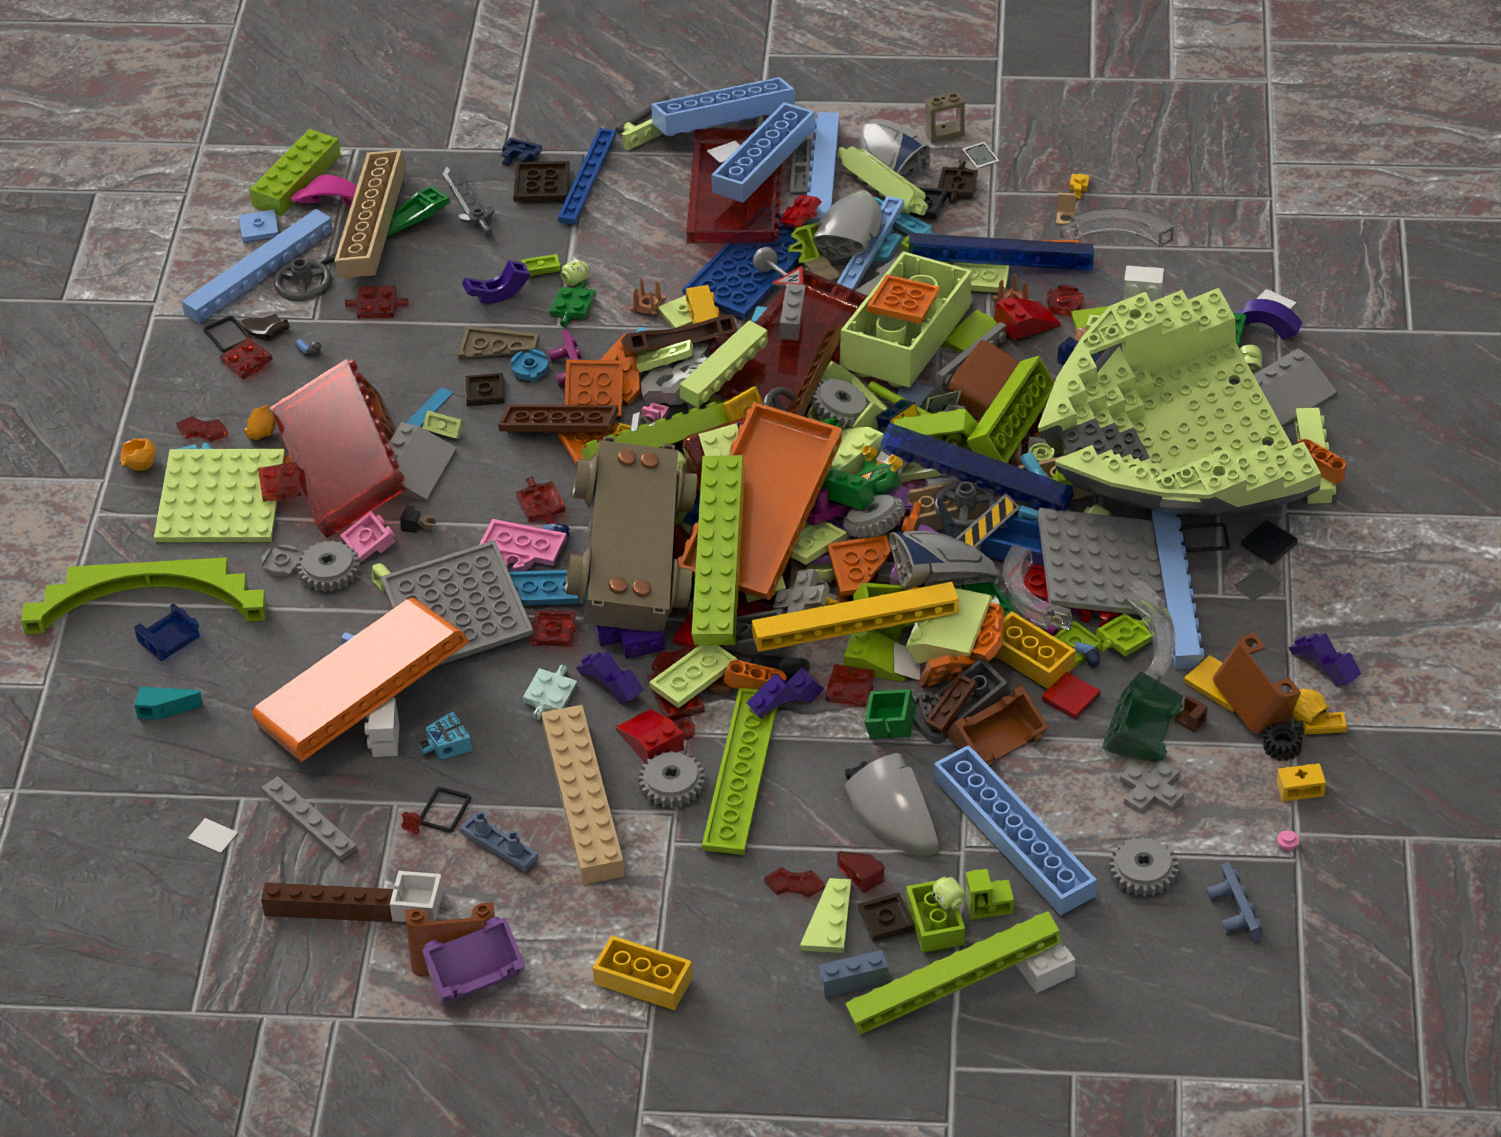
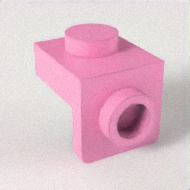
M654 402L649 407L643 406L642 415L651 423L666 418L670 413L668 406Z

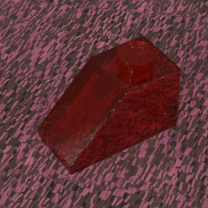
M844 851L837 853L838 868L851 879L863 894L884 882L885 867L880 860H876L871 854Z

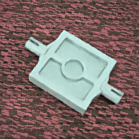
M560 665L556 673L540 668L523 696V703L536 708L532 714L534 719L537 717V720H539L542 716L541 712L566 707L577 687V681L564 677L568 670L565 665L564 667Z

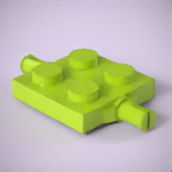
M1124 613L1103 625L1096 631V636L1104 641L1098 645L1099 650L1104 652L1109 648H1114L1125 657L1154 640L1155 634L1146 628V626L1152 624V619L1147 616L1138 621Z

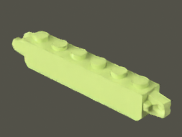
M853 146L848 149L839 147L837 156L842 160L841 164L847 168V172L857 175L858 180L868 183L867 186L869 188L879 191L878 194L884 198L890 196L903 199L904 207L901 210L902 212L925 215L928 209V205L924 202L926 198L925 192L866 150Z

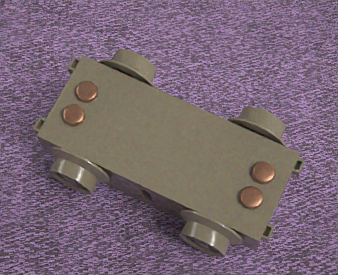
M604 436L603 440H599L597 453H594L590 460L577 459L573 498L584 499L587 508H590L587 549L583 555L570 554L565 594L577 595L580 604L584 602L583 624L647 632L662 630L664 633L668 615L671 614L674 608L687 609L689 603L692 569L680 568L677 559H674L672 563L674 519L679 512L692 513L696 496L697 474L685 473L682 464H679L677 469L678 450H674L675 445L663 444L662 448L618 443L615 442L616 437Z

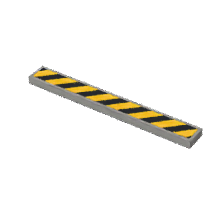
M1005 494L956 539L976 549L1015 514L1020 507ZM923 583L921 586H911V587H902V588L906 591V590L917 589V588H921V587H925V586H924V583Z

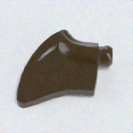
M276 313L263 318L242 320V324L248 333L265 341H271L275 335L285 332L284 330L290 328L288 320L281 321Z

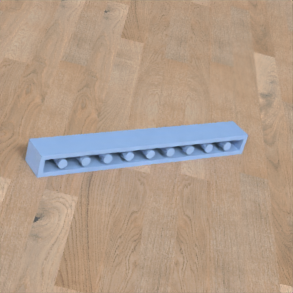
M818 112V119H815L807 195L818 197L822 203L815 210L817 217L814 219L809 218L805 221V225L819 222L833 205L839 136V112Z
M317 209L313 210L182 300L184 315L198 324L202 323L280 269L283 265L332 233L331 217Z
M1153 510L1151 511V521H1153L1161 567L1160 571L1163 579V590L1166 597L1165 603L1168 609L1167 624L1175 670L1194 669L1200 664L1201 660H1204V649L1199 646L1201 645V633H1197L1199 621L1198 618H1194V615H1196V604L1192 603L1194 599L1193 589H1189V586H1191V576L1187 574L1188 560H1184L1186 548L1185 545L1181 544L1183 543V531H1179L1181 529V520L1176 514Z

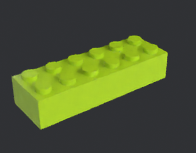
M308 129L249 189L252 206L265 211L275 210V214L283 216L294 204L290 198L298 190L307 187L317 176L322 175L341 156L339 138Z

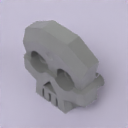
M693 351V355L685 360H678L669 365L658 366L648 371L640 383L646 405H650L652 402L657 404L667 403L668 405H680L686 402L680 398V383L708 359L703 351ZM686 402L689 410L696 408L694 405Z

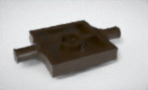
M959 160L958 167H942L937 189L948 190L949 202L951 204L953 200L954 204H956L958 197L973 198L978 170L965 168V160L963 162Z

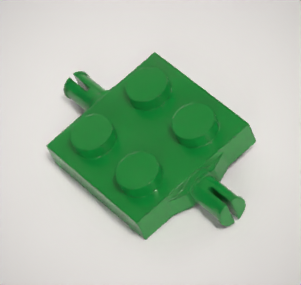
M584 281L580 282L577 288L560 287L549 312L551 317L562 318L560 322L562 327L564 325L567 327L572 319H586L596 297V291L584 289L586 286Z

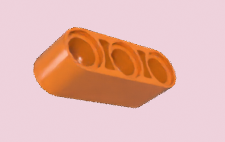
M1301 439L1297 442V444L1305 443L1322 478L1336 484L1344 481L1346 461L1309 439Z
M732 660L727 666L724 682L728 686L738 689H760L775 673L785 681L786 675L778 669L740 660Z

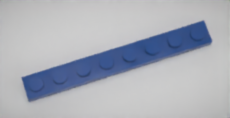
M598 129L558 215L559 223L576 225L617 136L616 130Z

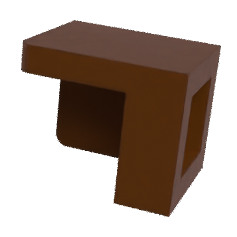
M1187 696L1184 709L1175 717V722L1195 732L1207 721L1208 707Z

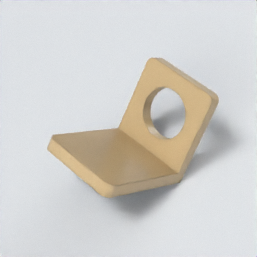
M1058 193L1056 225L1074 226L1076 194ZM1068 216L1071 219L1069 221H1063L1061 220V217Z

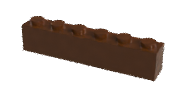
M285 883L264 884L261 897L264 916L393 922L390 909L393 889Z

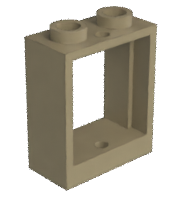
M959 92L925 100V133L931 144L965 136V102ZM956 108L955 121L935 125L936 112Z

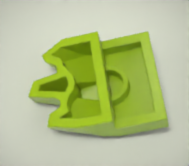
M817 223L798 227L791 235L797 243L791 245L788 248V252H799V263H806L824 256L812 240L819 228Z

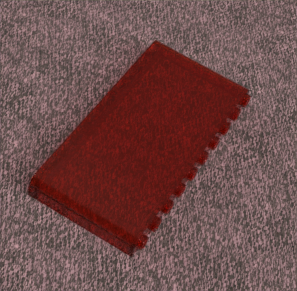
M757 128L695 129L686 230L687 244L775 243V239H779L782 164L744 202L712 193L711 175L725 161L719 162L707 150L733 141L742 145Z
M803 269L805 303L799 340L780 339V320L786 291L785 286L755 322V324L768 330V343L766 347L757 352L752 360L750 359L741 370H738L733 375L731 380L726 381L720 390L714 394L730 400L751 387H757L762 402H764L765 396L771 389L783 387L796 395L825 333L837 326L843 328L867 298V295ZM841 337L829 363L833 361L840 365ZM779 395L782 408H786L789 411L792 404L791 400L786 396Z
M349 358L344 359L270 406L314 521L326 538L406 489L403 482L405 477L398 470L400 465L393 457L395 455L393 449L387 444L389 439L382 432L384 427L377 420L379 415L372 407L374 403L367 395L369 391L362 383L364 380L357 371L359 369L358 365L353 359L350 360Z

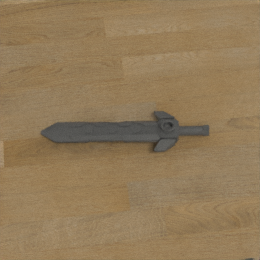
M446 166L443 176L466 214L458 215L459 219L469 225L472 223L473 225L480 226L486 237L491 236L493 231L486 222L491 219L494 213L493 206L484 209L469 187L460 169Z

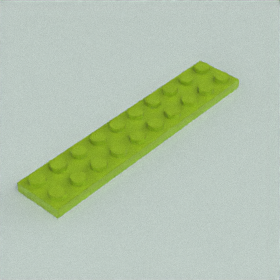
M739 688L704 833L702 851L745 855L778 706L775 707L763 718L755 714L747 702L759 689Z

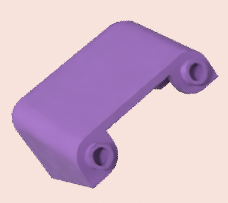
M499 917L486 921L487 925L483 929L443 944L434 940L424 945L425 948L422 949V953L440 1005L502 983L523 972L525 963L506 917L499 919Z

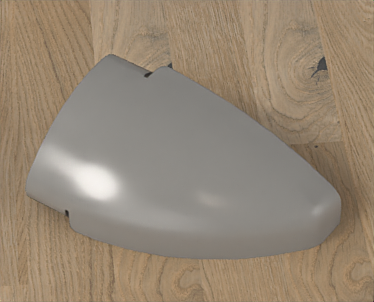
M859 190L844 196L833 204L817 223L819 228L812 239L813 243L831 261L863 253L871 237L875 238L881 225L882 211L879 203L866 190Z
M893 753L877 759L859 770L847 781L845 789L850 798L852 810L860 822L873 835L892 847L913 855L927 857L939 854L937 835L912 768L907 767L901 754Z

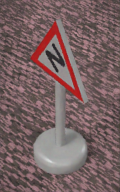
M769 247L759 249L754 255L753 265L755 269L764 273L774 269L783 275V277L774 281L772 285L786 286L787 283L803 285V266L790 273H786L776 265L778 260L777 254Z

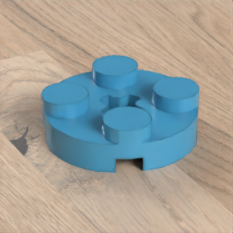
M530 349L527 353H523V351L518 352L511 360L512 375L522 380H528L531 383L537 382L549 369L546 354L535 349Z

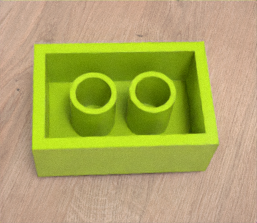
M936 881L906 886V903L914 923V929L922 953L965 945V927L959 908L945 910L932 897V887Z

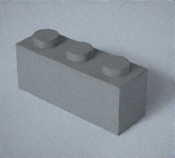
M788 283L786 285L780 320V339L799 340L805 303V285Z

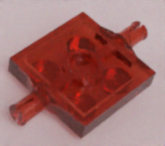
M359 286L357 298L345 299V307H357V318H394L397 306H408L409 301L408 298H397L396 286Z
M532 476L526 479L528 487L516 491V498L528 522L545 518L547 524L555 523L552 515L566 512V509L553 481L536 484Z

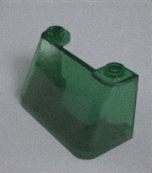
M1140 671L1119 697L1102 744V749L1110 753L1154 763L1159 760L1162 761L1167 754L1166 744L1162 742L1170 719L1174 715L1177 716L1182 710L1183 705L1181 702L1183 695Z

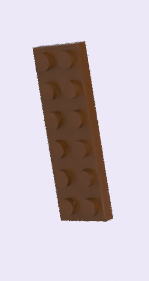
M508 405L498 423V429L508 433H606L610 431L619 410L618 405Z

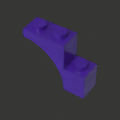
M594 625L599 645L603 646L620 642L625 659L665 650L662 630L645 632Z
M1313 633L1308 637L1302 635L1294 640L1295 643L1289 647L1292 655L1304 656L1319 665L1331 678L1335 686L1347 685L1362 674L1351 653L1341 654V652H1336L1326 633L1319 635Z
M599 651L593 655L589 654L581 659L582 664L576 667L580 675L592 676L603 683L620 704L632 700L644 691L632 670H620L609 651L605 653H600Z
M801 667L788 682L775 673L753 695L747 704L758 717L763 718L775 707L789 701L803 700L811 703L825 688L812 674Z

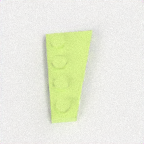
M829 878L800 944V951L844 953L851 879Z

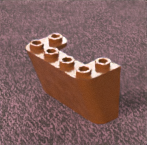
M1255 632L1240 638L1214 674L1213 682L1248 729L1253 733L1262 734L1265 733L1269 725L1273 726L1275 722L1278 725L1281 722H1284V725L1288 724L1301 692L1289 677L1271 683L1251 657V654L1266 648ZM1288 686L1291 692H1283L1280 687Z

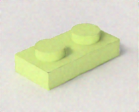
M427 410L423 429L459 439L464 420Z

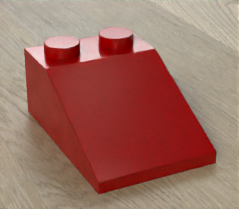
M1016 297L996 301L994 320L997 323L1006 324V333L1013 340L1061 326V323L1040 302Z
M652 709L615 727L616 731L645 764H647V759L652 760L654 755H661L662 752L670 753V751H673V753H678L684 750L683 732L671 719Z

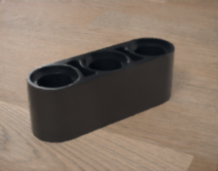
M759 655L751 659L753 664L782 671L786 675L787 682L801 667L807 672L810 669V663L803 658Z

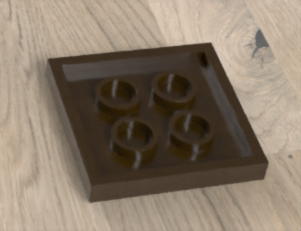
M516 162L514 202L565 201L568 196L570 162Z

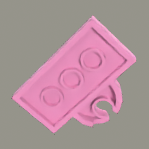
M492 519L479 545L495 540L507 569L508 564L516 563L513 565V572L530 569L534 563L554 566L567 540V533Z

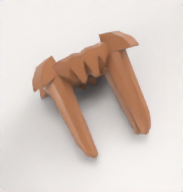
M1016 274L1013 276V288L1011 290L1007 289L1004 291V280H1001L999 282L998 296H993L995 301L1009 297L1033 301V299L1028 297V285L1026 282H1023V292L1022 290L1017 291Z
M640 279V290L634 289L633 306L629 307L632 312L651 314L652 316L657 315L658 307L666 300V296L661 295L658 281H655V294L651 291L645 294L643 279ZM650 301V305H645L643 302Z

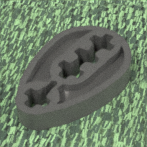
M936 693L921 694L914 699L916 709L913 724L924 738L933 744H941L946 740V732L951 727V724L944 733L937 731L939 735H936L934 729L925 724V720L930 714L926 702L931 704L932 711L939 701L934 696Z

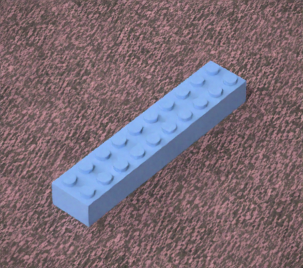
M969 745L934 763L935 782L1060 916L1096 897L1097 879Z

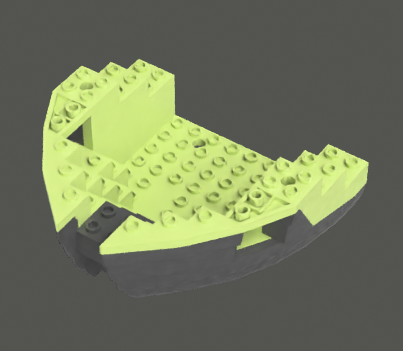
M1219 288L1189 300L1183 290H1180L1153 302L1150 301L1147 293L1143 292L1109 306L1082 336L1058 374L1038 426L1041 438L1045 439L1051 448L1055 447L1059 454L1065 455L1055 460L1058 472L1063 474L1065 479L1074 483L1079 489L1127 505L1180 515L1219 516L1239 514L1299 500L1318 492L1321 485V473L1305 443L1301 442L1292 446L1236 344L1235 316ZM1107 349L1094 363L1091 355ZM1232 379H1237L1240 381L1236 385H1232L1229 383V381ZM1265 440L1273 442L1271 446L1263 445L1262 443Z

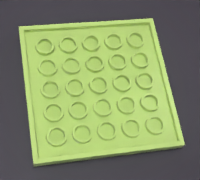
M170 449L154 533L155 542H272L285 460V449Z

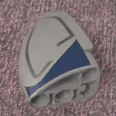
M871 119L862 126L859 149L866 150L906 180H913L926 172L930 166V146L916 138L917 133L911 129L884 119Z
M902 531L890 534V546L902 587L921 586L923 583L927 587L952 582L954 586L995 582L998 579L997 569L992 560L971 545L956 538L929 531Z

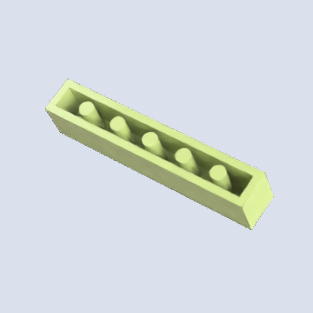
M749 320L680 383V398L695 407H699L707 402L713 393L719 391L726 381L731 380L733 375L738 370H741L750 359L752 360L757 352L766 347L768 343V330Z
M1296 408L1295 428L1297 441L1309 439L1329 450V443L1325 442L1327 438L1326 429H1323L1324 415H1320V409ZM1321 477L1319 491L1307 496L1308 504L1332 503V495H1336V484Z

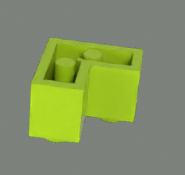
M987 869L966 872V904L971 920L1014 913V898L1009 880L991 882Z

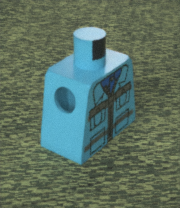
M454 712L427 726V740L419 743V748L423 755L434 751L441 760L472 751L471 738Z

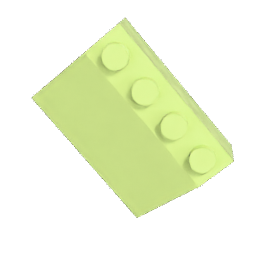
M870 427L842 429V442L831 467L857 475L862 470L863 461L867 457L862 453L863 447L865 445L874 447L878 453L872 461L876 460L881 449L884 447V433Z
M955 588L959 598V613L916 621L906 645L916 663L928 662L929 660L946 655H953L954 658L970 656L991 603V595Z

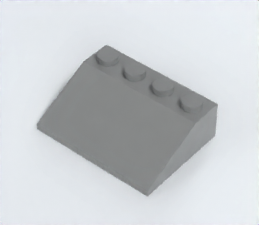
M1299 348L1254 374L1282 428L1295 420L1296 408H1316L1337 395V391L1315 361Z
M401 422L371 473L373 490L428 502L457 451L456 447L420 426Z

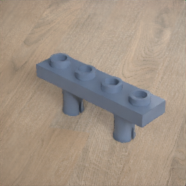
M483 811L477 812V815L473 814L459 827L461 834L524 872L539 859L536 851L520 842L519 832L510 831L509 834H506L488 823V816Z
M1229 862L1221 864L1224 882L1206 887L1211 901L1226 895L1232 896L1239 911V915L1221 920L1225 934L1245 928L1253 943L1261 941L1260 931L1263 930L1260 919H1255L1253 915L1255 914V909L1252 902H1247L1246 900L1248 895L1244 885L1240 886L1238 882L1240 877L1237 869H1232Z

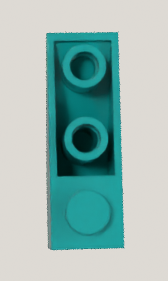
M140 687L134 706L138 719L159 720L202 707L203 701L200 690Z

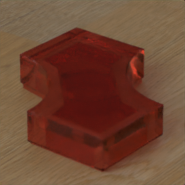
M191 416L176 423L177 429L185 439L202 437L212 442L228 435L227 429L219 419L201 421Z
M687 643L683 648L674 652L660 651L652 663V670L664 672L698 646Z
M781 867L764 877V882L776 895L785 892H796L808 899L825 888V883L812 870L794 873Z

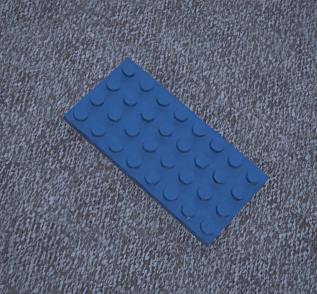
M763 207L682 289L683 295H686L687 288L708 285L710 292L714 293L715 307L745 319L777 286L772 285V283L783 277L774 269L766 273L755 269L753 265L754 255L759 249L769 247L777 254L778 260L776 265L786 273H790L799 263L798 258L800 257L799 252H788V248L797 243L791 236L795 228L785 227L779 222L783 218V214Z

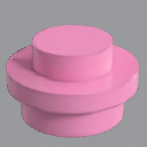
M1290 830L1282 831L1277 837V842L1283 850L1291 851L1299 844V836Z

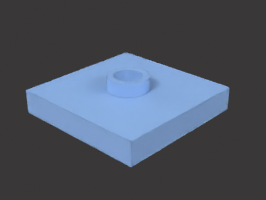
M275 210L239 215L243 242L269 239L278 235Z

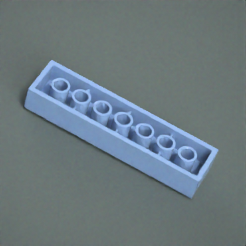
M778 77L652 103V123L666 136H675L676 133H689L695 129H707L714 125L723 126L725 123H737L743 119H755L757 116L762 115L770 116L783 102L795 105V89Z
M783 102L711 175L712 193L744 202L815 130V111Z

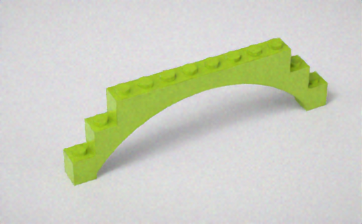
M227 557L70 566L67 570L66 584L46 585L44 602L23 604L21 622L25 635L43 634L45 629L56 620L87 602L112 593L146 587L181 588L210 595L235 608L245 617L246 622L266 621L267 602L264 589L248 590L245 573L229 574Z

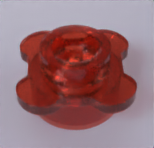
M415 812L402 813L403 823H401V827L415 835L420 832L419 827L422 825L421 817Z

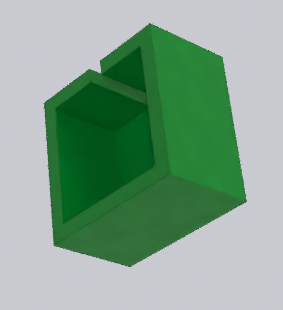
M911 689L870 691L864 721L870 739L888 738L889 735H892V738L911 737L916 709Z

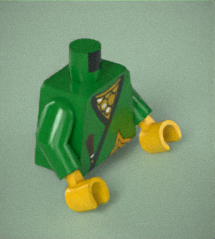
M865 445L862 453L867 457L863 461L862 470L856 476L871 480L873 496L883 495L902 484L897 469L902 467L903 461L894 454L889 457L888 464L878 460L872 461L878 452L874 447Z

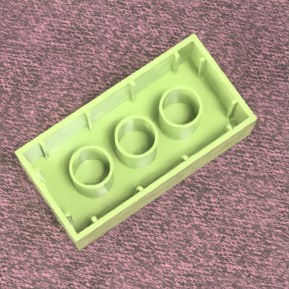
M903 251L841 329L840 366L853 371L859 377H875L888 381L894 387L905 386L910 388L970 308L972 271ZM886 274L940 286V293L922 324L867 312V305Z

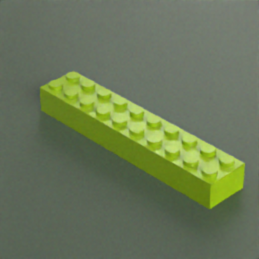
M743 455L702 457L692 620L694 645H735L745 478Z

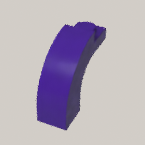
M509 260L499 276L491 280H477L465 277L462 284L466 293L473 297L477 296L480 303H496L516 294L525 285L530 273L525 263Z
M1268 299L1249 300L1244 309L1236 312L1246 314V325L1252 323L1266 324L1272 327L1282 340L1297 335L1303 323L1290 308Z

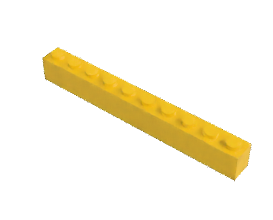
M952 582L752 620V634L757 650L761 652L959 613V598Z

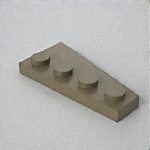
M466 326L458 358L515 355L521 351L527 353L530 349L537 350L540 337L536 333Z

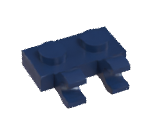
M510 137L502 147V157H505L502 164L510 165L513 156H518L517 160L521 162L535 161L542 152V145Z

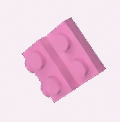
M372 511L368 512L340 535L349 544V547H353L354 552L358 553L361 562L375 551L381 554L396 542L393 539L395 533L389 526L385 528L386 522L380 515L375 516Z

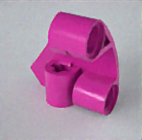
M319 175L307 187L298 190L290 199L294 203L298 201L301 205L319 202L321 195L340 196L343 203L351 207L357 185L337 176Z

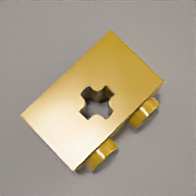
M1320 763L1278 769L1276 783L1282 802L1323 797L1325 795L1326 781Z

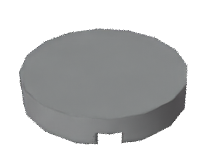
M278 545L273 550L270 548L262 557L263 569L268 575L283 578L291 576L297 572V561H300V553L295 547L290 545Z

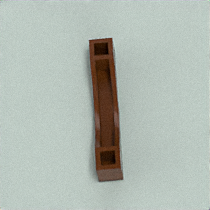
M730 314L678 328L628 333L621 339L625 358L687 340H691L692 344L696 345L728 339L737 332L734 316Z

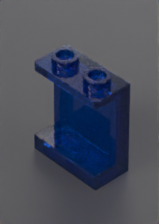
M174 603L170 605L171 613L150 627L146 628L141 623L134 627L137 641L161 662L200 637L198 621L194 617L191 618L182 607L179 608Z

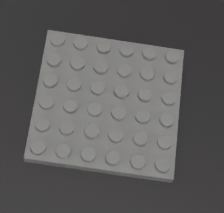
M1039 508L1037 514L1049 605L1167 618L1168 609L1165 603L1166 597L1163 590V579L1160 571L1161 567L1153 521Z
M495 540L381 576L392 609L409 598H415L466 635L469 643L438 665L534 635L533 628Z

